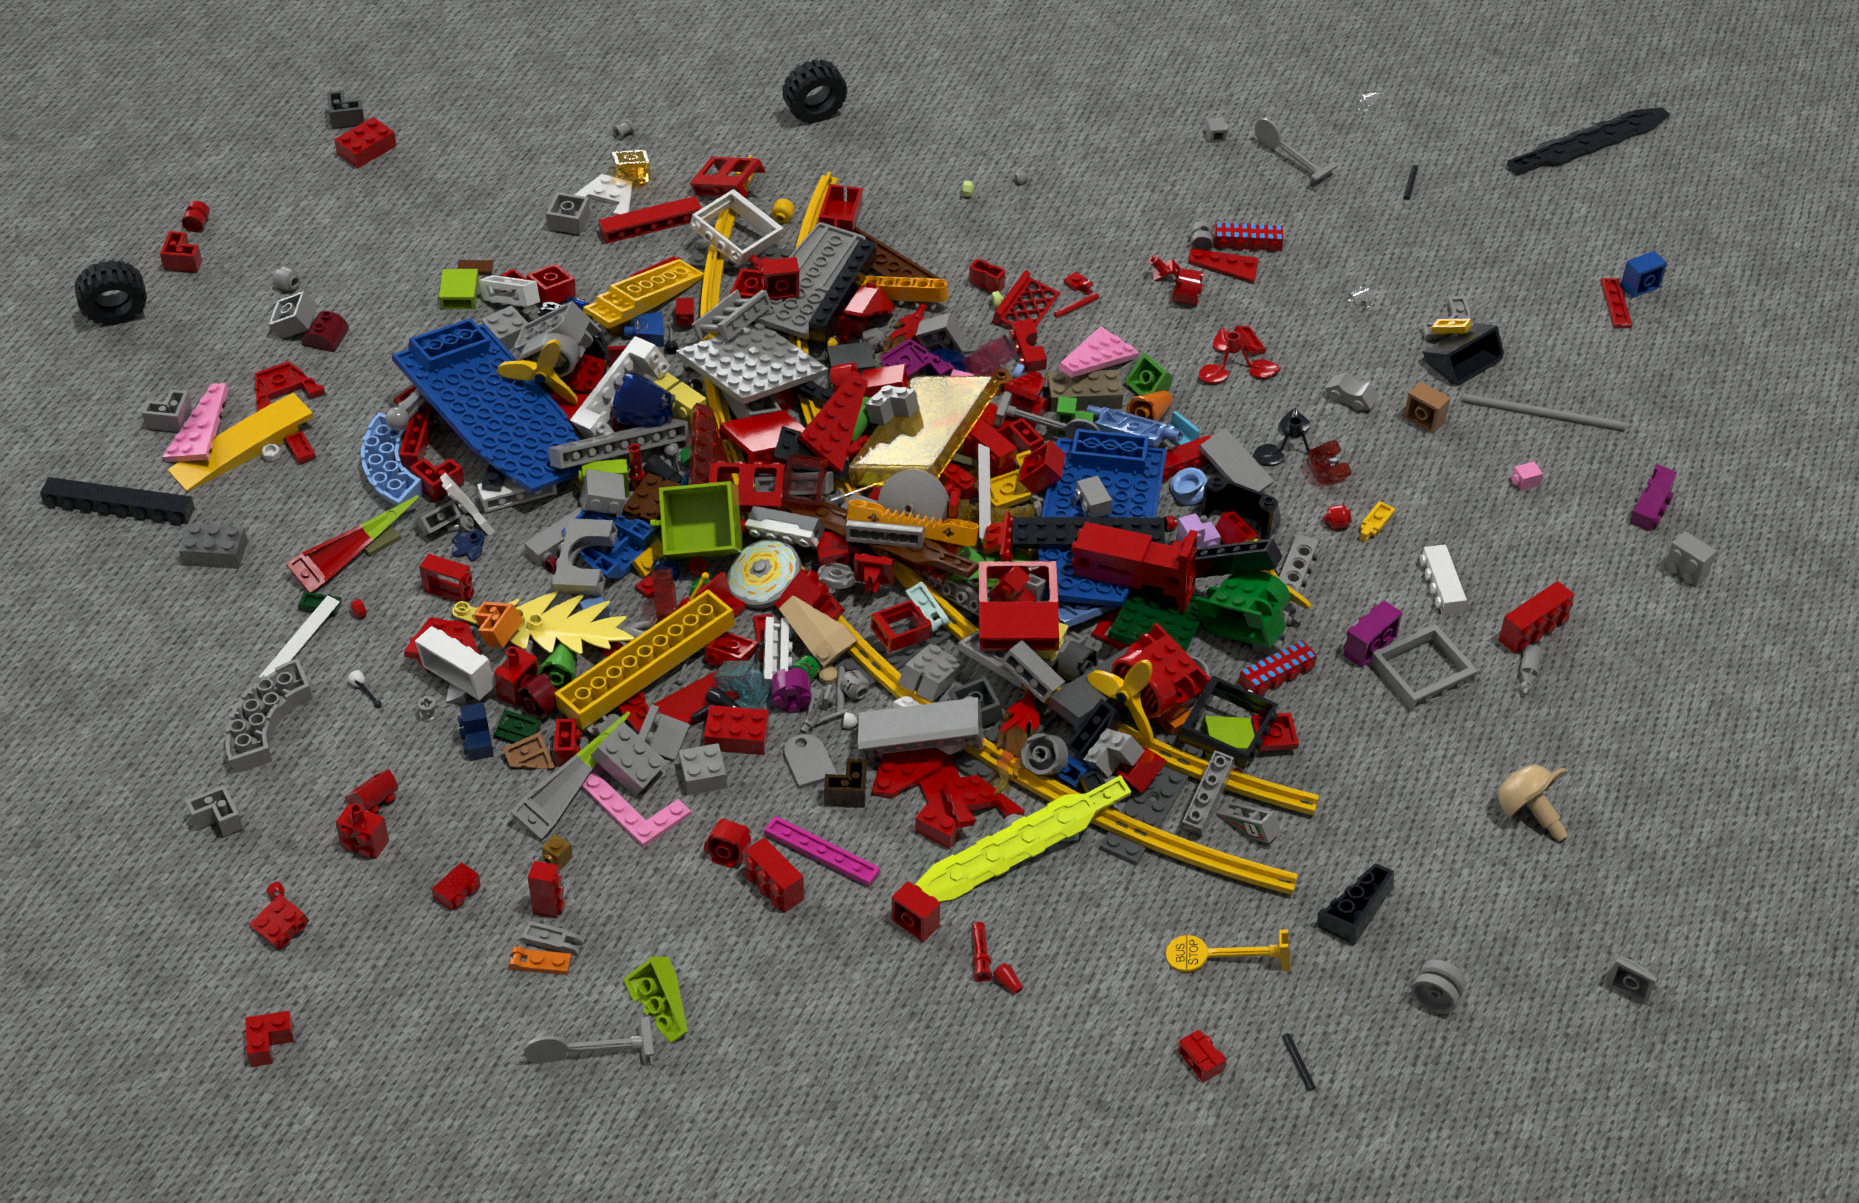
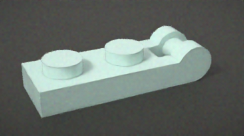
M923 582L906 590L908 598L913 600L916 606L920 607L923 615L931 621L932 632L937 631L938 627L946 626L950 623L948 617ZM938 615L939 618L934 621L932 618Z

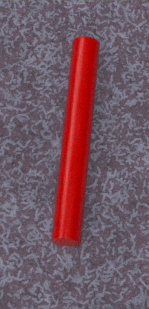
M1094 293L1054 312V316L1059 318L1099 299V294Z

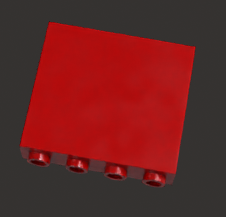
M781 410L720 423L719 440L731 439L748 454V464H753L754 462L772 464L778 462L772 459L782 426L800 432L805 428L786 411Z

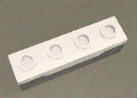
M753 506L745 523L749 533L754 537L759 538L761 536L768 539L781 540L788 544L796 543L803 547H817L825 530L819 518Z

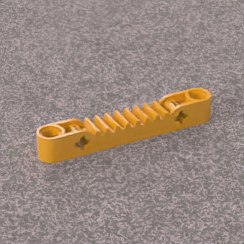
M850 500L848 503L846 521L855 520L925 527V538L964 546H975L977 542L979 525L974 522L948 518L944 522L940 518L936 522L935 517H932L929 521L927 515L923 519H921L920 514H917L914 518L912 512L908 516H906L905 511L899 515L898 510L895 509L894 513H891L890 508L886 511L882 505L862 500Z

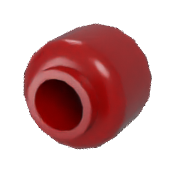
M1343 504L1329 507L1327 514H1324L1325 524L1330 525L1332 530L1348 528L1349 523H1352L1350 508H1346Z

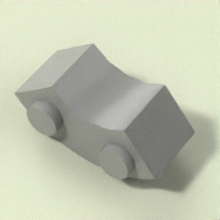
M1348 372L1333 376L1325 387V390L1333 400L1358 411L1371 409L1379 397L1370 382L1363 383L1357 381Z

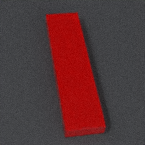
M1602 278L1601 285L1614 329L1632 328V322L1619 278Z

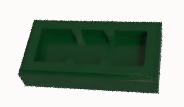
M304 591L298 608L302 611L314 612L327 595ZM330 596L340 601L339 604L334 608V610L329 614L336 616L342 603L341 597Z

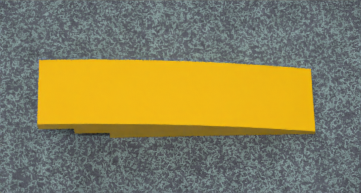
M678 259L610 285L609 291L598 295L595 303L584 306L583 312L592 316L593 320L609 329L674 297L702 279L704 273Z
M293 392L252 414L212 439L213 448L209 450V460L181 461L168 469V472L188 492L261 455L264 446L268 444H276L277 446L283 444L285 436L299 431L298 425L314 418L313 412Z

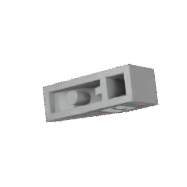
M1227 801L1216 812V815L1256 841L1269 844L1281 832L1276 816L1272 811Z

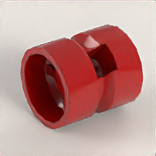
M201 201L190 202L182 218V226L190 232H201L210 214L209 207Z

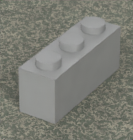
M1020 641L1011 648L1000 661L1043 703L1049 699L1050 695L1058 691L1065 682L1024 641Z

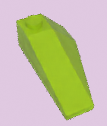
M652 956L623 978L631 998L635 1002L640 1000L645 1006L643 1012L647 1016L653 1015L656 1019V1027L670 1043L677 1041L688 1032L677 975L669 957Z

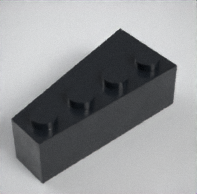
M1375 863L1357 878L1355 884L1349 885L1341 896L1335 897L1327 908H1322L1318 912V928L1356 944L1393 889L1394 871Z

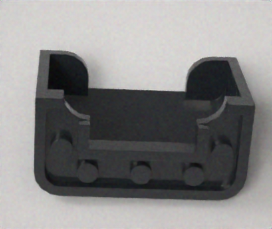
M1219 476L1209 478L1204 486L1201 516L1206 515L1207 518H1210L1213 514L1221 516L1225 510L1229 512L1234 511L1237 515L1258 522L1255 529L1261 531V539H1271L1281 521L1280 509L1276 498Z

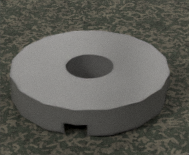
M832 563L827 567L823 565L817 572L819 575L818 579L829 588L845 589L851 587L855 582V572H852L849 566Z

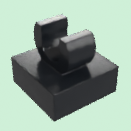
M1097 768L1080 775L1078 778L1086 793L1106 783Z

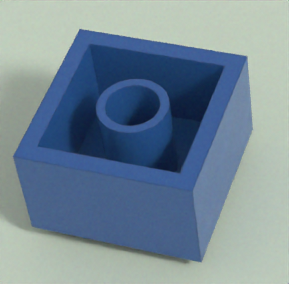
M1655 251L1628 260L1620 284L1621 287L1632 298L1660 288L1667 262Z

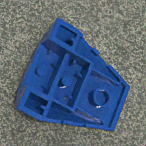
M583 510L574 518L613 520L617 527L618 533L614 547L590 546L579 552L592 569H601L603 575L607 578H623L634 567L631 562L650 546L656 533V528L654 529L650 524L639 519H635V521L625 519V516L622 515L615 517L608 513ZM564 528V529L561 530V531H562V534L565 536V528Z

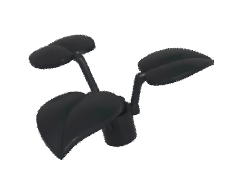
M1296 407L1290 410L1280 421L1279 428L1282 432L1286 433L1281 447L1278 449L1274 444H1263L1252 455L1262 465H1278L1285 459L1282 451L1288 437L1296 439L1302 436L1307 454L1310 455L1307 458V464L1311 468L1325 470L1339 463L1338 458L1326 449L1316 448L1313 453L1310 451L1305 437V432L1310 428V422Z

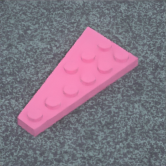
M1100 326L1060 363L1059 369L1072 378L1134 360L1138 357L1139 352L1132 345L1126 344L1120 337L1113 335Z
M214 383L208 387L207 392L200 399V402L162 456L165 462L209 460V450L213 448L212 439L216 437L220 423L219 414L223 412L222 404L226 402L229 391L226 383Z

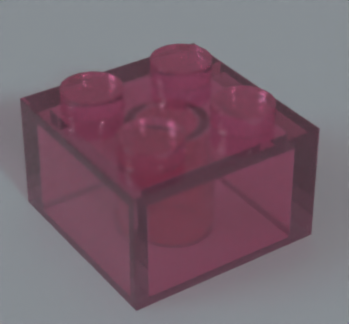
M1004 335L983 344L964 357L962 361L969 373L974 374V377L978 375L983 377L989 371L995 372L1000 369V364L1004 365L1010 362V357L1015 355L1016 352L1008 337Z

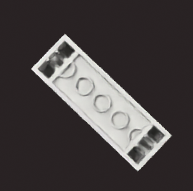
M635 336L570 421L585 439L614 433L607 422L642 376L646 373L661 379L669 369L670 364L656 345Z

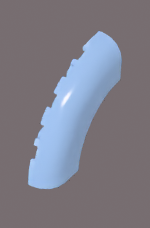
M379 412L369 424L366 435L363 436L361 447L362 466L375 491L390 504L398 506L416 495H419L420 498L423 495L422 482L420 478L411 474L406 468H403L399 458L407 427L400 431L392 430L386 423V415Z

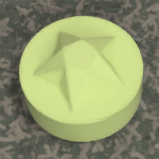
M999 291L992 293L994 309H997L1004 300Z

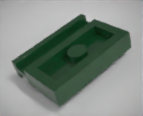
M504 709L493 736L516 743L538 733L542 722L541 720Z

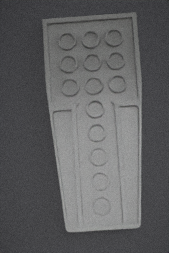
M822 222L818 223L788 257L797 258L799 267V297L770 300L772 306L753 322L809 340V321L855 246L860 239L865 240V236Z

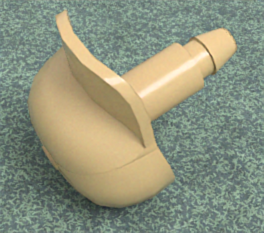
M1536 764L1517 770L1503 782L1499 789L1498 799L1502 810L1510 817L1527 805L1543 829L1547 828L1550 832L1549 834L1558 842L1568 837L1566 829L1559 821V814L1543 792L1558 779L1565 776L1568 771L1566 768H1560L1551 773L1543 766Z

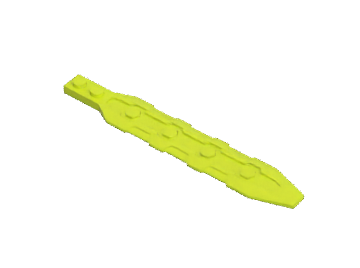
M1120 775L1086 794L1063 795L1048 803L1043 809L1028 817L1024 816L1014 821L1011 826L992 836L988 835L968 849L956 855L952 854L932 865L915 885H918L929 896L935 897L939 902L955 900L973 890V887L1009 871L1010 867L1029 857L1037 856L1044 852L1046 848L1064 838H1070L1085 830L1096 813L1131 795V790Z

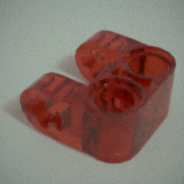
M1336 440L1314 447L1308 453L1309 467L1314 478L1320 484L1337 482L1352 474V470L1347 462L1331 467L1328 458L1334 457L1341 452V448Z

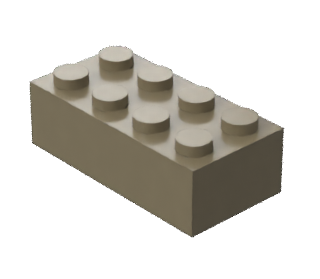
M1119 370L1092 371L1072 378L1064 372H1048L1047 391L1051 412H1057L1059 396L1077 398L1076 411H1087L1089 405L1100 408L1122 409L1123 390Z

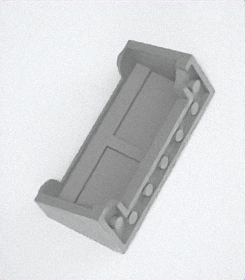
M969 696L961 700L883 710L868 709L865 712L859 713L858 750L862 758L867 759V764L875 763L877 756L881 759L883 754L960 744H962L963 748H967V744L973 745L974 751L984 749L981 705L978 697Z

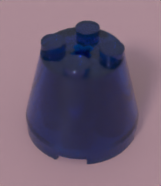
M628 372L622 378L624 382L620 391L616 390L613 400L612 415L616 417V424L624 427L663 426L666 422H671L673 418L671 410L675 402V395L641 374Z

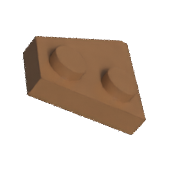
M540 732L503 748L508 763L512 768H555Z

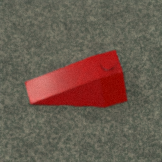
M866 282V284L860 286L844 313L864 317L872 316L873 314L881 315L883 311L889 314L894 312L896 307L882 287H878L876 283Z

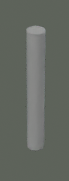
M843 666L838 667L836 712L844 710L845 692L840 687L842 676L845 674V667Z

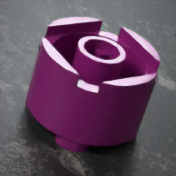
M791 668L792 671L781 669L771 679L772 704L780 710L788 711L789 713H799L801 709L807 707L812 701L809 675L806 671L799 668Z

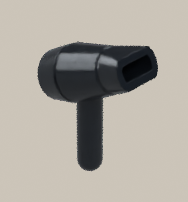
M713 686L705 695V700L709 704L691 715V719L696 721L707 715L709 705L742 707L735 703L724 691Z

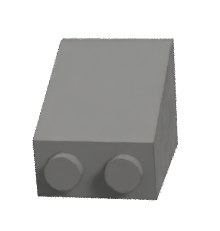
M586 469L579 498L583 509L622 515L625 504L623 474Z

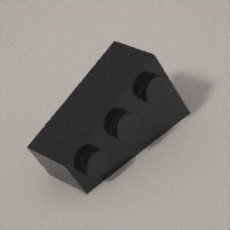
M1101 698L1067 743V748L1083 760L1088 754L1089 749L1095 745L1100 735L1106 729L1118 731L1124 714Z

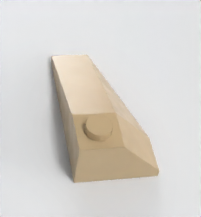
M792 596L779 608L823 667L831 666L858 641L845 625L816 610L795 596Z

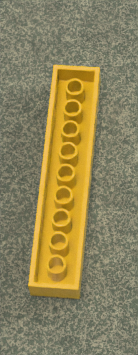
M706 590L555 692L557 708L569 719H576L577 726L584 730L735 626L733 609L710 590Z

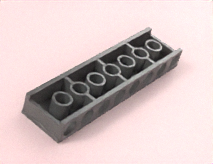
M1129 646L1050 695L1048 710L1050 712L1053 710L1073 724L1074 730L1077 731L1101 698L1114 707L1120 704L1117 699L1108 697L1096 690L1089 683L1087 675L1095 670L1111 673L1114 661L1124 655Z

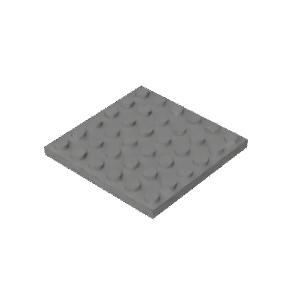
M760 323L745 327L729 341H723L722 336H718L676 350L677 358L741 404H746L828 375L827 367L769 327Z

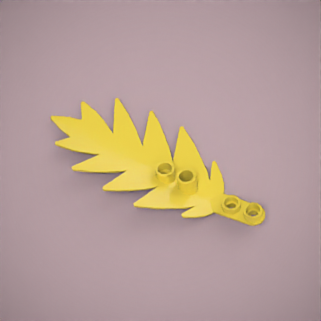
M555 591L516 607L523 621L509 639L512 644L526 650L531 635L533 640L544 650L553 653L557 638L570 650L581 655L583 653L581 640L596 647L610 649L609 642L634 640V637L617 628L626 620V616L610 617L592 622L610 604V601L596 604L569 617L582 600L583 594L544 613L557 596L558 592ZM519 599L511 601L509 604H513L515 607L519 603ZM464 601L455 604L452 613L456 618L479 625L474 617V613L479 607H472Z

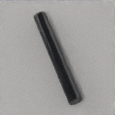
M1413 165L1403 198L1405 200H1410L1418 171L1417 165Z
M1289 1033L1284 1034L1282 1039L1307 1090H1315L1316 1086Z

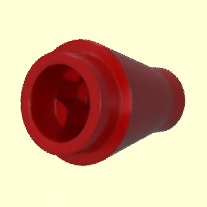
M1003 963L993 972L995 980L1007 988L1013 995L1023 989L1011 965L1008 966L1006 963Z

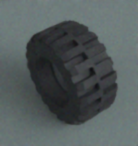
M813 59L811 62H803L804 64L796 66V69L789 73V77H786L782 88L783 99L794 117L802 122L814 123V121L821 122L823 119L827 120L832 114L835 115L837 110L843 106L848 92L847 84L833 63L822 59L819 61L818 59ZM823 86L816 94L807 96L813 89Z
M103 260L99 261L98 264L93 263L89 265L88 269L85 268L79 274L75 282L74 288L79 310L85 318L90 321L92 320L96 324L102 323V325L108 326V324L128 322L127 320L136 318V314H140L147 303V293L140 271L129 263L125 264L124 261L119 260L116 262L115 260H109L104 262ZM107 291H120L113 295H101L102 293H105Z

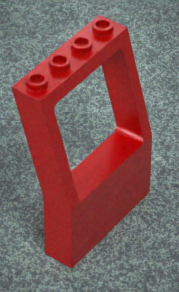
M1056 561L979 562L980 651H1009L1020 641H1024L1033 651H1059ZM1015 565H1018L1027 575L1032 574L1048 580L1049 601L989 602L987 600V579H1000Z

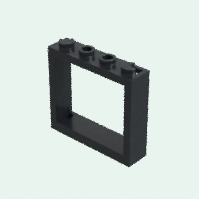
M1212 676L1184 722L1178 740L1211 755L1216 750L1234 757V764L1245 769L1248 763L1254 761L1257 753L1255 750H1260L1264 742L1263 736L1267 737L1272 726L1270 724H1275L1278 718V714H1276L1278 704L1216 676ZM1214 695L1265 717L1246 752L1194 729Z

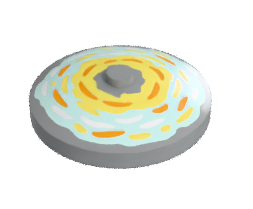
M775 539L755 542L743 549L742 553L738 554L731 563L727 576L730 591L735 598L744 601L746 607L761 609L774 606V603L781 597V594L802 569V564L794 548L786 542Z

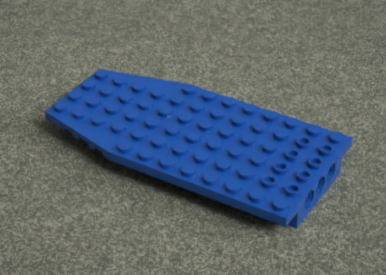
M471 318L409 338L407 350L392 354V361L476 455L530 494L579 476L582 464L562 469L550 466L548 447L580 440L575 436L572 424H569L566 413L536 380H514L505 378L497 373V368L501 363L518 360L485 324L477 325Z
M1076 429L1074 439L1057 438L1056 445L1066 453L1062 477L1058 482H1054L1047 487L1041 517H1089L1087 512L1083 511L1080 500L1076 499L1075 489H1077V481L1094 476L1099 477L1112 499V514L1100 517L1157 516L1167 449L1149 447V436ZM1038 549L1039 561H1056L1059 601L1113 607L1123 606L1132 587L1074 575V567L1071 565L1074 553L1071 552V549ZM1048 580L1044 595L1045 599H1049Z

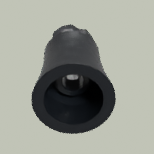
M659 455L650 457L643 467L645 476L647 473L662 477L663 481L668 479L679 484L683 479Z

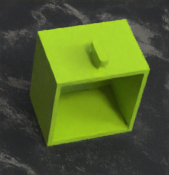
M731 481L659 488L661 520H650V524L654 529L662 528L663 555L670 560H686L694 557L708 558L742 553L738 487Z

